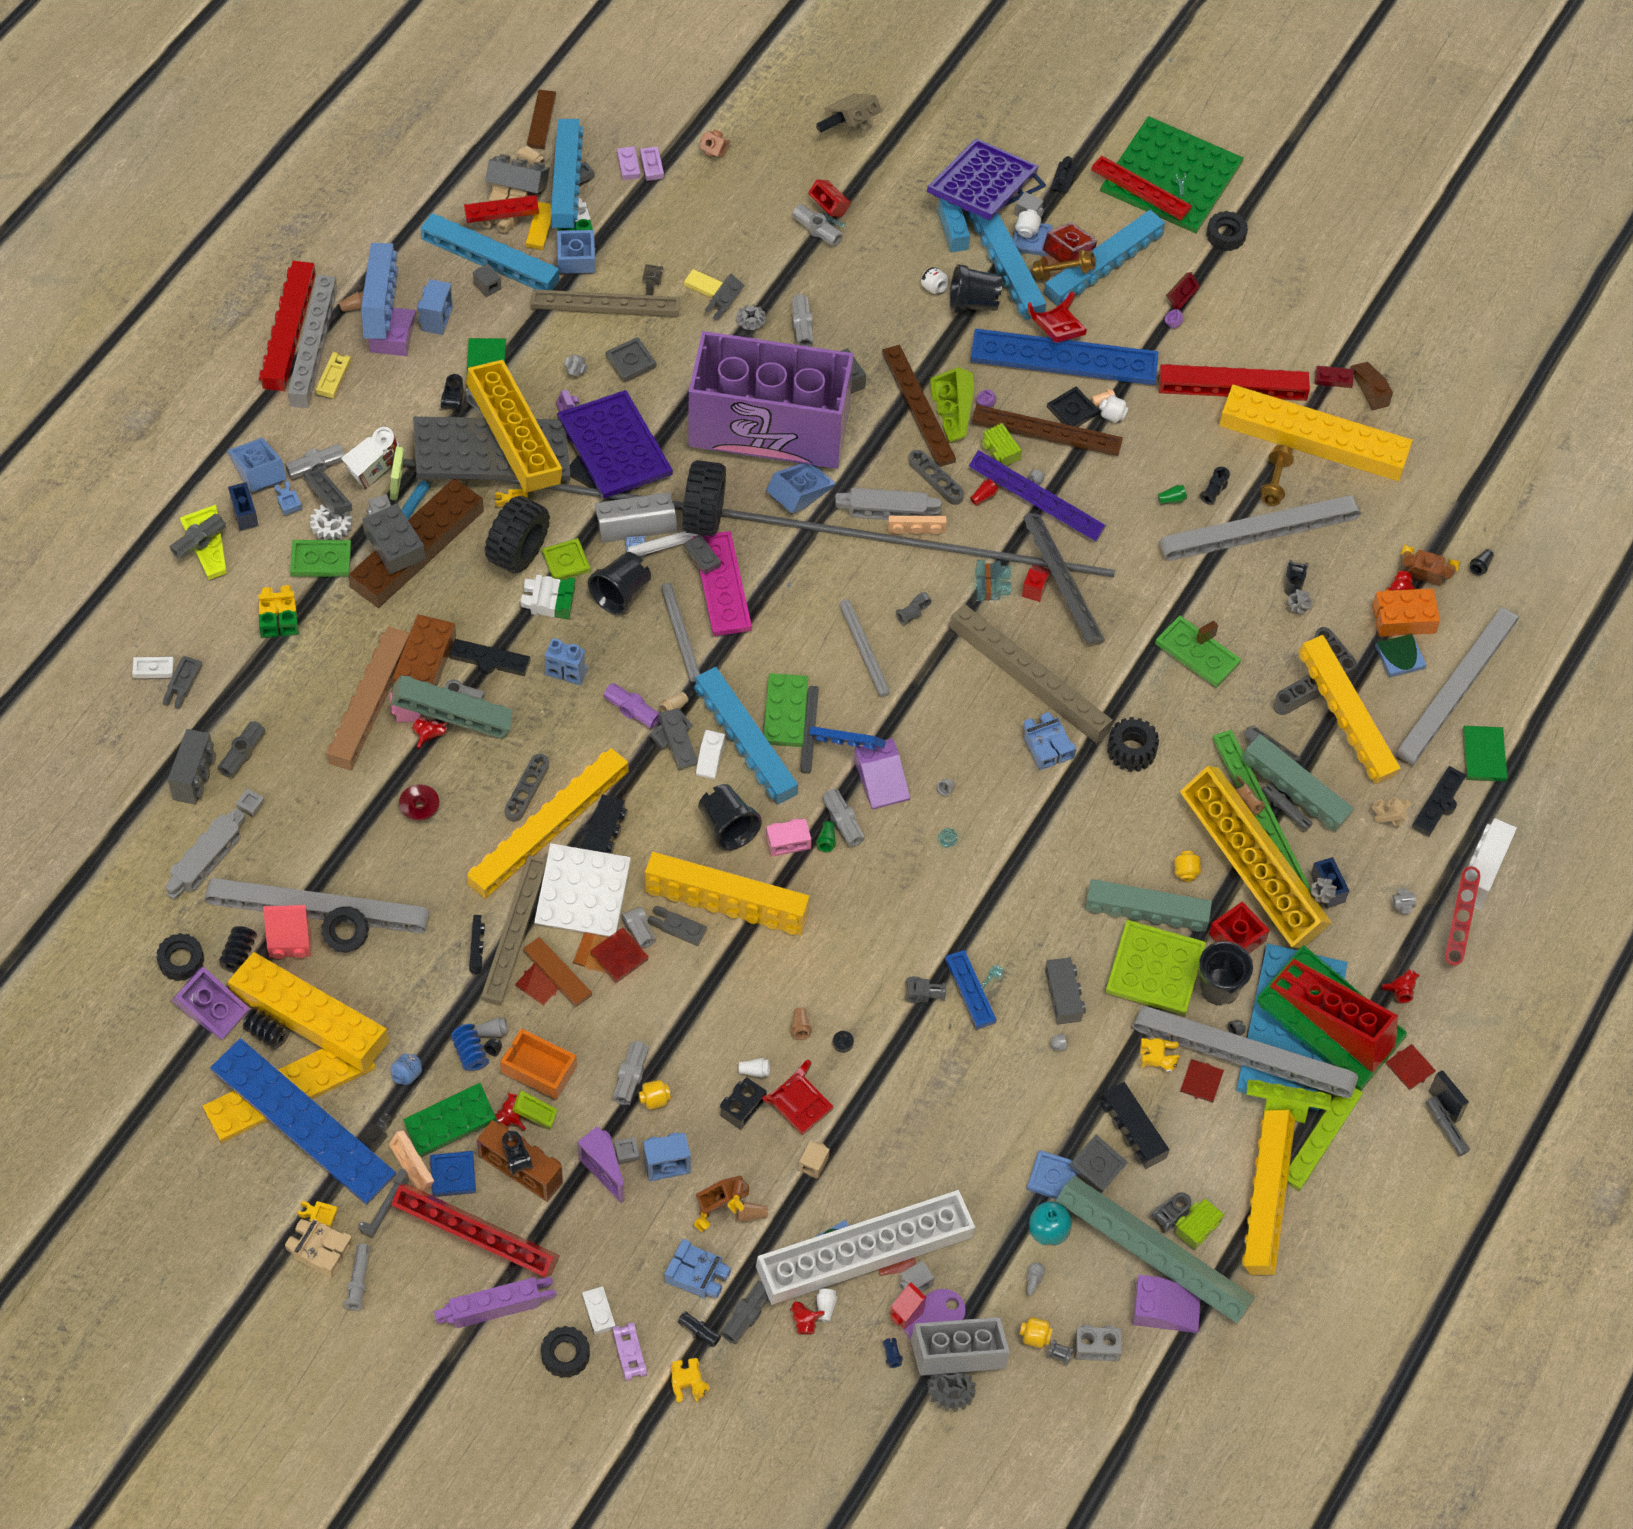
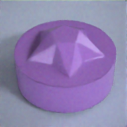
M1177 309L1168 312L1165 316V323L1170 328L1178 327L1184 320L1183 314Z
M986 389L978 394L977 402L981 406L991 408L996 403V396L993 391Z

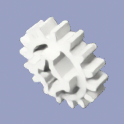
M321 504L320 510L314 509V514L310 515V527L312 528V533L317 534L318 539L324 537V540H328V538L335 540L338 537L341 540L342 534L348 535V530L352 529L350 511L341 515H334L328 507H324Z

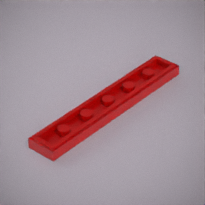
M1102 155L1091 167V171L1181 221L1192 208V205Z

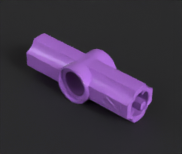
M615 683L610 684L603 694L604 698L617 706L625 717L629 719L635 718L650 729L658 724V715L660 713L645 704L644 699L634 692L630 694Z

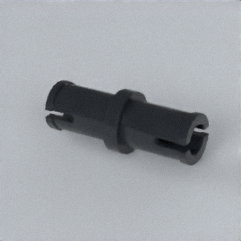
M687 1311L683 1312L678 1319V1323L693 1332V1336L696 1338L700 1337L710 1344L711 1347H715L721 1339V1336L708 1328L704 1321H698Z

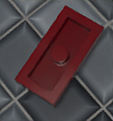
M1188 272L1166 296L1174 309H1180L1199 289L1200 285L1192 272Z
M1316 366L1315 385L1352 388L1354 369Z

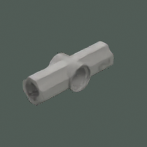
M799 204L792 212V217L806 226L812 236L822 238L831 246H837L843 238V233L829 224L823 214L814 213L804 204Z
M798 294L792 298L793 329L796 330L797 345L810 347L813 345L812 313L809 311L808 297Z
M339 444L320 451L318 449H311L304 454V457L285 463L289 477L294 479L304 475V472L318 469L324 471L327 466L342 461L341 458L344 456V453Z
M838 789L827 791L822 799L830 812L835 828L840 830L849 847L860 845L865 837L856 822L853 809L846 805Z
M631 1042L626 1060L621 1064L618 1083L613 1094V1100L618 1104L630 1105L636 1086L641 1082L644 1071L643 1065L649 1051V1046L643 1042Z

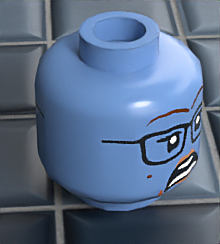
M402 1054L390 1067L392 1079L398 1084H411L422 1072L420 1059L414 1054Z

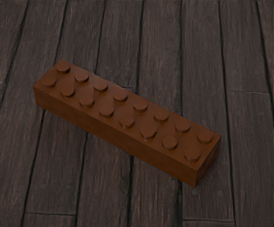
M452 479L408 519L424 545L425 559L390 575L379 555L374 550L348 574L350 588L379 609L484 512L483 498L457 479Z

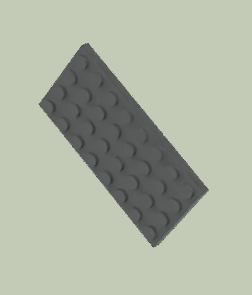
M413 416L416 478L518 480L485 418ZM536 419L562 467L561 481H570L567 436L562 422L559 419Z

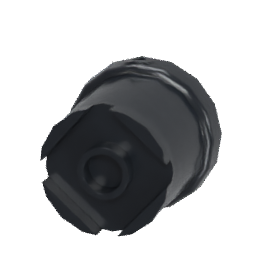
M957 264L953 272L950 288L951 311L954 313H961L964 310L997 311L1000 301L995 300H998L999 295L1002 293V277H1000V274L969 269L966 265Z
M626 552L605 568L597 569L588 578L590 594L609 613L615 615L624 614L632 605V600L651 580L649 567L646 566L644 568L640 564L643 559L635 553Z
M717 785L713 787L715 792L711 795L706 792L702 796L698 808L712 831L716 846L723 851L739 849L748 844L760 831L762 825L761 815L752 807H749L730 785Z
M1219 941L1210 944L1202 952L1199 959V974L1201 976L1199 987L1202 990L1203 998L1209 1003L1222 1006V1003H1233L1238 998L1241 989L1249 982L1253 973V960L1249 953L1242 946L1230 941Z

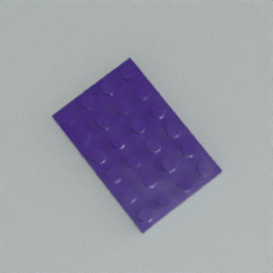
M976 138L928 185L926 192L946 200L950 204L964 208L968 212L975 213L984 219L991 220L1037 173L1039 166Z
M626 390L557 413V418L562 422L569 440L603 499L673 475V469Z

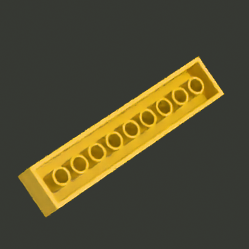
M1236 385L1231 387L1219 426L1279 445H1285L1298 451L1395 481H1400L1413 442L1409 438Z
M1207 766L1180 791L1292 948H1301L1303 945L1307 946L1332 924L1331 920L1315 901L1314 897L1310 895L1309 890L1220 768Z

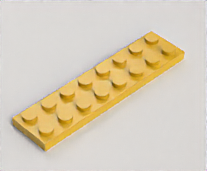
M322 1048L278 1069V1071L308 1097L314 1099L375 1070L376 1067L374 1062H372L367 1070L363 1072ZM235 1091L202 1105L221 1143L269 1121Z

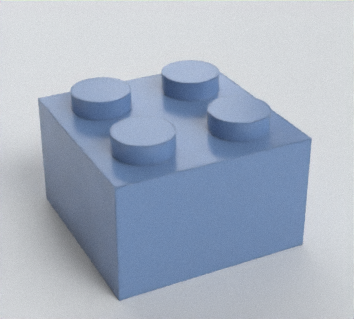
M594 230L557 231L559 274L595 273Z
M429 279L427 286L423 288V298L418 302L417 311L420 312L418 322L421 323L422 331L443 335L453 309L451 283Z
M675 1132L666 1137H651L647 1141H643V1159L649 1182L691 1173V1155L685 1133Z

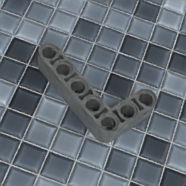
M1327 627L1318 628L1314 638L1324 635L1332 651L1336 653L1335 656L1347 677L1351 679L1357 665L1356 659L1332 630ZM1307 675L1280 690L1276 695L1273 705L1275 712L1280 715H1286L1321 696L1316 681L1310 675Z

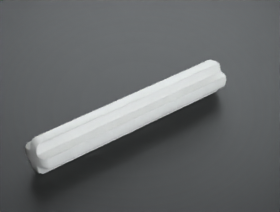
M683 531L630 546L627 552L641 556L683 544L693 539V536H698V534Z

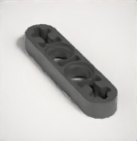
M913 450L910 453L909 465L942 497L953 505H958L963 501L964 490L928 455L921 450ZM931 468L935 473L927 474L925 470ZM940 480H944L948 484L946 486H940L937 482Z
M536 754L531 758L506 804L505 815L509 821L517 822L524 816L549 769V760L546 755ZM542 761L543 764H541V765L539 766L538 772H537V771H536V769H537V764H536V763L539 764V763ZM529 776H534L537 778V781L528 783L526 779ZM520 792H526L528 797L526 799H519L517 795ZM516 804H518V812L511 814V811H514L516 808Z

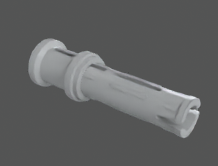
M358 1244L356 1247L352 1279L346 1288L348 1295L343 1306L353 1311L362 1310L364 1305L362 1298L367 1288L364 1282L371 1249L367 1244Z

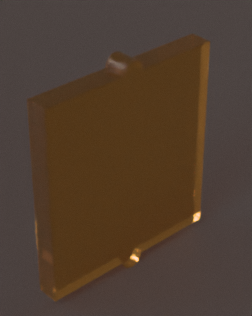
M584 932L573 964L586 967L587 970L593 969L606 973L617 941L603 937V935Z

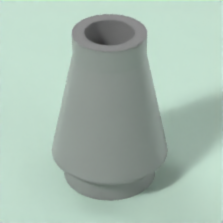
M499 1016L476 1025L478 1037H503L505 1034H508L506 1018H500Z

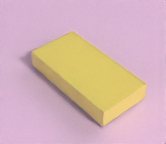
M693 269L685 279L684 286L712 298L723 282Z

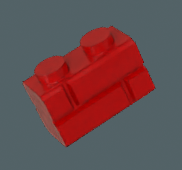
M817 179L808 192L830 216L842 217L851 204L829 180Z

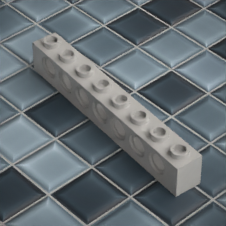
M317 275L288 390L290 407L309 409L338 291L336 277Z

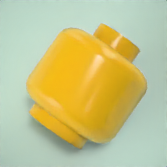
M1182 851L1181 855L1174 859L1175 875L1180 878V881H1195L1196 877L1201 875V860L1199 856L1193 854V851Z
M661 1080L644 1083L642 1091L638 1092L640 1103L645 1104L649 1110L665 1107L668 1101L671 1100L668 1084H664Z
M1030 1317L1027 1323L1022 1322L1019 1335L1023 1336V1343L1025 1345L1041 1349L1049 1344L1053 1328H1050V1323L1046 1320Z

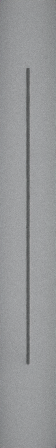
M403 459V466L416 468L415 460ZM494 480L520 485L518 480ZM560 483L545 488L602 497L598 489ZM618 493L607 498L620 500L640 496ZM672 501L675 509L683 510L684 502ZM722 508L721 516L1049 567L1043 558ZM1065 562L1070 571L1114 577L1115 574L1113 569Z

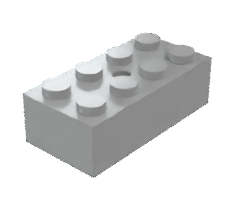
M1000 1317L914 1324L911 1342L920 1375L1006 1369L1010 1351Z

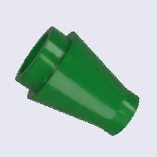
M1177 484L1162 493H1158L1160 504L1180 503L1187 499L1184 485L1179 486Z
M832 822L823 823L817 838V847L822 852H831L836 846L835 825Z

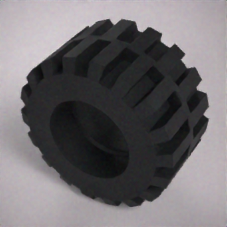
M1129 717V720L1124 718L1121 719V723H1115V726L1111 729L1107 745L1109 759L1114 760L1113 764L1115 766L1119 765L1122 770L1126 768L1128 772H1132L1133 769H1136V772L1141 771V768L1145 770L1149 764L1151 765L1154 762L1159 745L1158 732H1155L1156 728L1154 726H1149L1150 722L1147 720L1143 722L1142 718L1135 720L1134 717ZM1136 741L1140 743L1142 747L1130 748L1126 746L1124 742Z

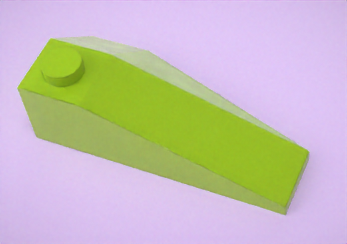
M957 367L930 378L931 396L937 404V412L942 417L943 428L948 441L951 443L966 437L974 394L973 373Z

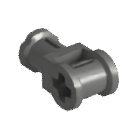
M916 976L906 978L907 994L905 995V1001L920 1003L928 1002L929 998L945 1001L946 982L942 984H929L930 979H922Z

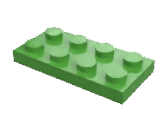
M1179 616L1156 639L1155 644L1217 688L1238 667L1241 659L1212 638L1200 645L1196 640L1199 629Z
M769 673L764 736L770 745L803 747L808 676Z

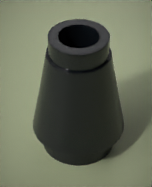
M1486 549L1472 559L1470 562L1471 572L1475 575L1485 574L1494 557V553Z

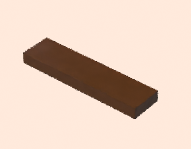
M538 90L527 140V146L531 148L545 150L556 100V91Z

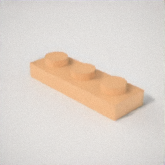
M889 516L888 533H945L946 516Z
M404 1130L398 1131L392 1138L389 1146L402 1168L407 1171L413 1186L427 1193L434 1183V1179Z

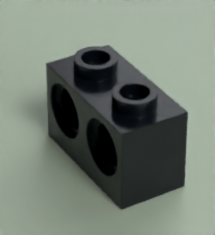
M746 1077L742 1082L739 1081L735 1085L732 1095L725 1097L721 1102V1117L739 1130H742L764 1103L762 1097L767 1095V1091ZM752 1093L753 1096L746 1097L743 1094ZM738 1108L740 1111L732 1112L731 1109Z

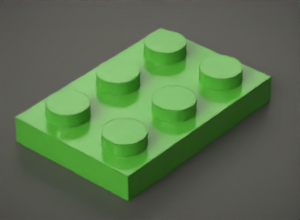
M292 540L290 575L295 577H348L350 573L351 540Z

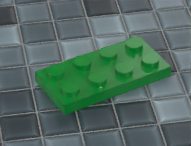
M480 1082L403 1119L416 1152L421 1158L488 1126L492 1120L498 1121Z

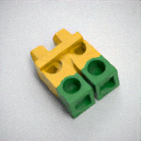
M285 585L280 587V592L273 593L271 587H263L261 594H258L261 638L279 637L277 616H279L281 636L299 635L296 600L291 586Z

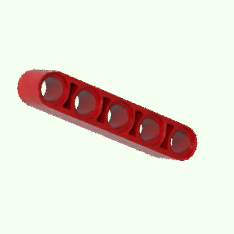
M1473 866L1466 867L1463 870L1445 954L1446 961L1451 965L1461 964L1465 956L1480 883V871ZM1468 870H1474L1477 873L1475 881L1470 882L1465 878ZM1465 890H1470L1473 893V899L1469 902H1465L1461 898V894ZM1461 910L1469 913V919L1465 922L1457 919V913ZM1461 930L1464 932L1465 938L1462 942H1456L1453 939L1455 931ZM1457 950L1460 952L1461 958L1458 962L1450 961L1449 953L1451 951Z

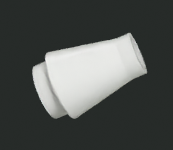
M763 1057L739 1062V1074L764 1079L765 1076L770 1075V1060H765Z
M819 1289V1294H816L818 1311H825V1315L819 1317L818 1321L831 1322V1316L838 1299L836 1291Z

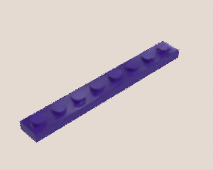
M979 450L969 464V467L1096 542L1106 527L1102 522Z

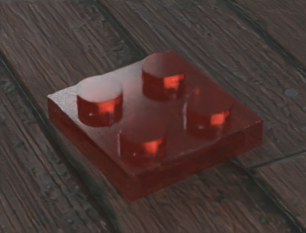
M623 927L590 950L591 956L615 983L648 961L649 958Z

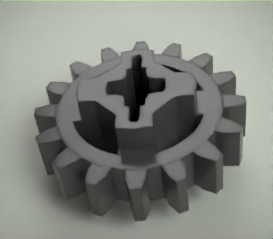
M966 1372L931 1375L927 1386V1394L932 1396L931 1402L937 1401V1408L945 1406L946 1412L949 1411V1408H953L954 1412H957L958 1407L965 1410L966 1405H971L975 1397L976 1383L971 1382L972 1376H965Z

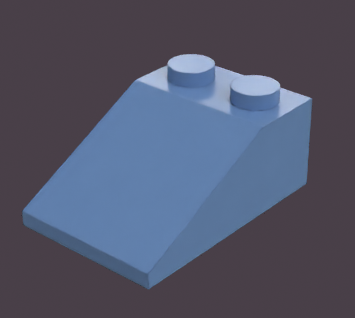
M263 437L227 450L243 482H247L251 492L260 491L263 487L271 484L276 485L282 480L287 479L282 459Z
M801 463L775 472L766 491L775 500L779 501L786 510L795 513L804 510L832 489L836 483L816 465Z

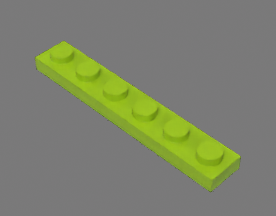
M1354 1088L1350 1098L1335 1096L1331 1102V1109L1326 1110L1289 1166L1287 1185L1300 1192L1362 1097L1363 1092Z

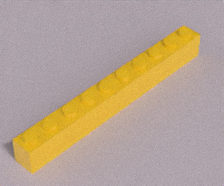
M612 748L607 752L601 753L598 759L592 765L589 764L581 775L574 777L564 790H559L555 798L550 802H546L538 813L531 815L521 828H516L506 841L500 842L497 849L492 853H488L478 866L472 867L467 874L468 885L484 899H487L526 864L528 855L535 856L596 802L602 794H605L629 772L628 761Z

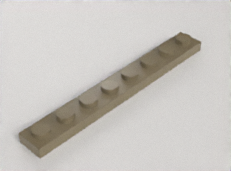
M532 289L531 309L679 316L680 297Z
M528 855L481 995V1000L502 1005L543 882L547 859Z

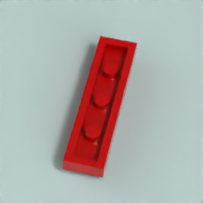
M533 195L464 204L466 222L473 223L539 214L537 197Z

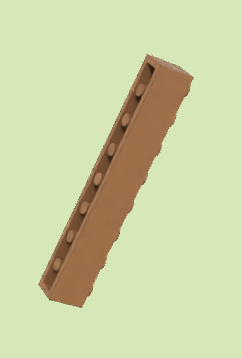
M388 626L386 632L381 634L378 649H374L372 661L365 668V676L363 680L358 682L357 693L350 699L349 710L344 712L342 724L335 731L334 741L327 748L326 755L328 756L329 764L352 771L393 684V676L410 635L409 632Z

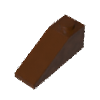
M1368 361L1352 365L1350 369H1354V376L1372 411L1388 407L1393 392L1386 378Z

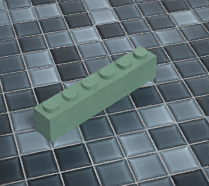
M401 675L394 683L391 705L501 739L510 731L512 710L503 705H495L483 699H476L464 693H457L448 688H441L429 682L413 679L410 676Z
M1261 734L1245 749L1241 758L1248 766L1255 768L1263 778L1270 780L1278 790L1285 792L1296 804H1300L1311 816L1320 820L1326 828L1336 832L1354 810L1351 805Z
M1091 879L1085 910H1090L1093 913H1106L1114 917H1128L1136 921H1150L1153 924H1167L1174 928L1183 927L1196 932H1206L1212 901Z

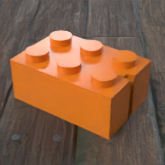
M1434 588L1377 591L1372 605L1375 619H1377L1376 625L1379 637L1436 634L1440 624V617Z
M521 1028L512 1042V1048H508L500 1061L501 1073L557 1100L577 1068V1055Z

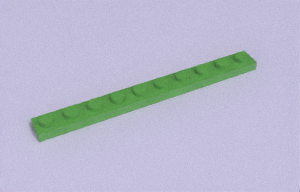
M1232 730L1213 735L1212 740L1236 788L1243 787L1236 779V775H1238L1255 792V796L1265 803V808L1255 818L1311 893V887L1250 766L1241 758L1243 752Z

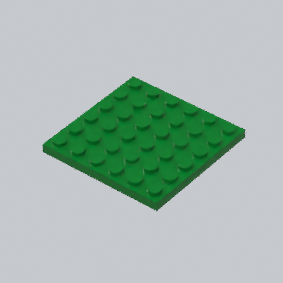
M1148 116L1116 164L1192 205L1190 212L1181 221L1107 179L1102 184L1100 191L1143 211L1151 210L1159 218L1197 234L1243 163L1244 157Z

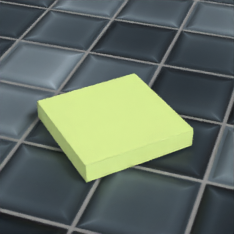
M396 446L391 474L390 500L398 499L403 471V447Z

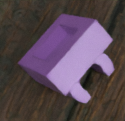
M561 390L556 401L559 412L576 407L575 404L580 403L578 397L570 396L568 390Z

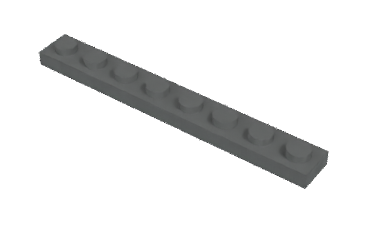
M1027 513L1023 517L1026 527L1033 535L1034 543L1039 547L1043 560L1048 564L1052 577L1055 578L1059 585V591L1064 595L1068 608L1073 612L1075 622L1080 626L1084 639L1088 643L1100 645L1105 639L1039 514Z

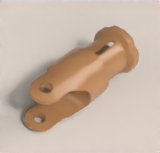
M1236 775L1237 781L1243 786L1235 789L1252 814L1254 816L1258 815L1265 808V803L1260 801L1255 796V792Z

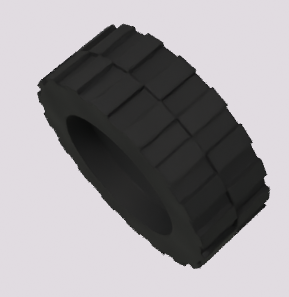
M1218 212L1209 220L1206 233L1207 240L1212 246L1222 251L1239 249L1246 240L1248 225L1245 219L1235 212ZM1220 226H1230L1236 230V234L1234 236H1224L1219 233L1218 229Z
M351 906L338 907L330 911L323 919L324 922L321 926L323 940L330 948L335 949L334 951L351 952L360 948L365 943V939L368 938V920L357 908H352ZM342 919L351 920L355 925V934L350 939H341L335 932L336 924Z
M182 933L173 934L168 938L166 937L159 944V949L156 952L157 962L162 974L166 975L170 980L187 981L198 969L204 966V953L200 942L194 936ZM176 949L188 950L191 958L187 964L176 966L170 961V956Z
M563 1326L557 1327L553 1331L551 1330L544 1337L541 1344L543 1365L546 1366L548 1372L550 1371L552 1375H557L559 1378L577 1376L586 1368V1364L589 1362L590 1346L587 1337L575 1327ZM562 1342L572 1343L576 1348V1356L569 1362L559 1361L555 1356V1348Z

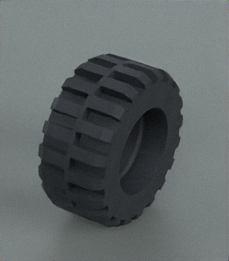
M701 460L691 463L685 489L682 526L686 533L705 536L717 534L726 486V467L722 463Z
M524 496L511 498L503 506V509L499 511L488 532L489 535L485 542V555L488 561L510 573H519L526 569L539 553L545 536H547V529L550 525L548 510Z

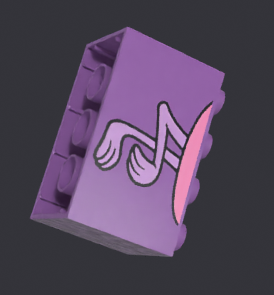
M702 331L689 388V447L838 469L850 411L854 353Z

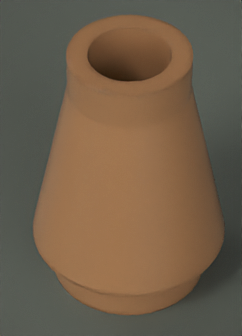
M357 291L346 299L339 301L342 312L360 310L363 292L358 293Z
M799 1007L794 1010L791 1033L796 1039L804 1040L810 1036L812 1028L806 1014V1009Z
M742 1201L745 1208L742 1211L738 1209L735 1214L737 1221L745 1223L767 1218L768 1207L767 1205Z

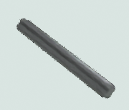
M812 685L808 687L801 760L802 773H810L812 769L814 736L809 734L811 726H816L819 688Z

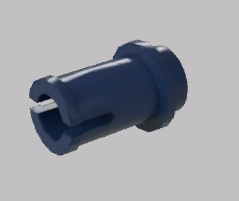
M890 1338L884 1340L883 1345L887 1356L886 1364L890 1368L901 1366L903 1356L899 1353L896 1338H892V1342Z

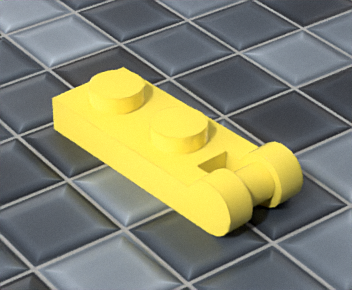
M337 352L332 353L317 385V395L335 398L346 371L352 363V356H341Z

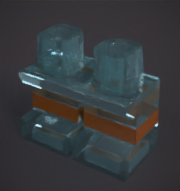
M977 560V601L1000 600L1001 595H1011V582H1001V579H1010L1011 566H1000V561H996L993 564L985 563V560Z

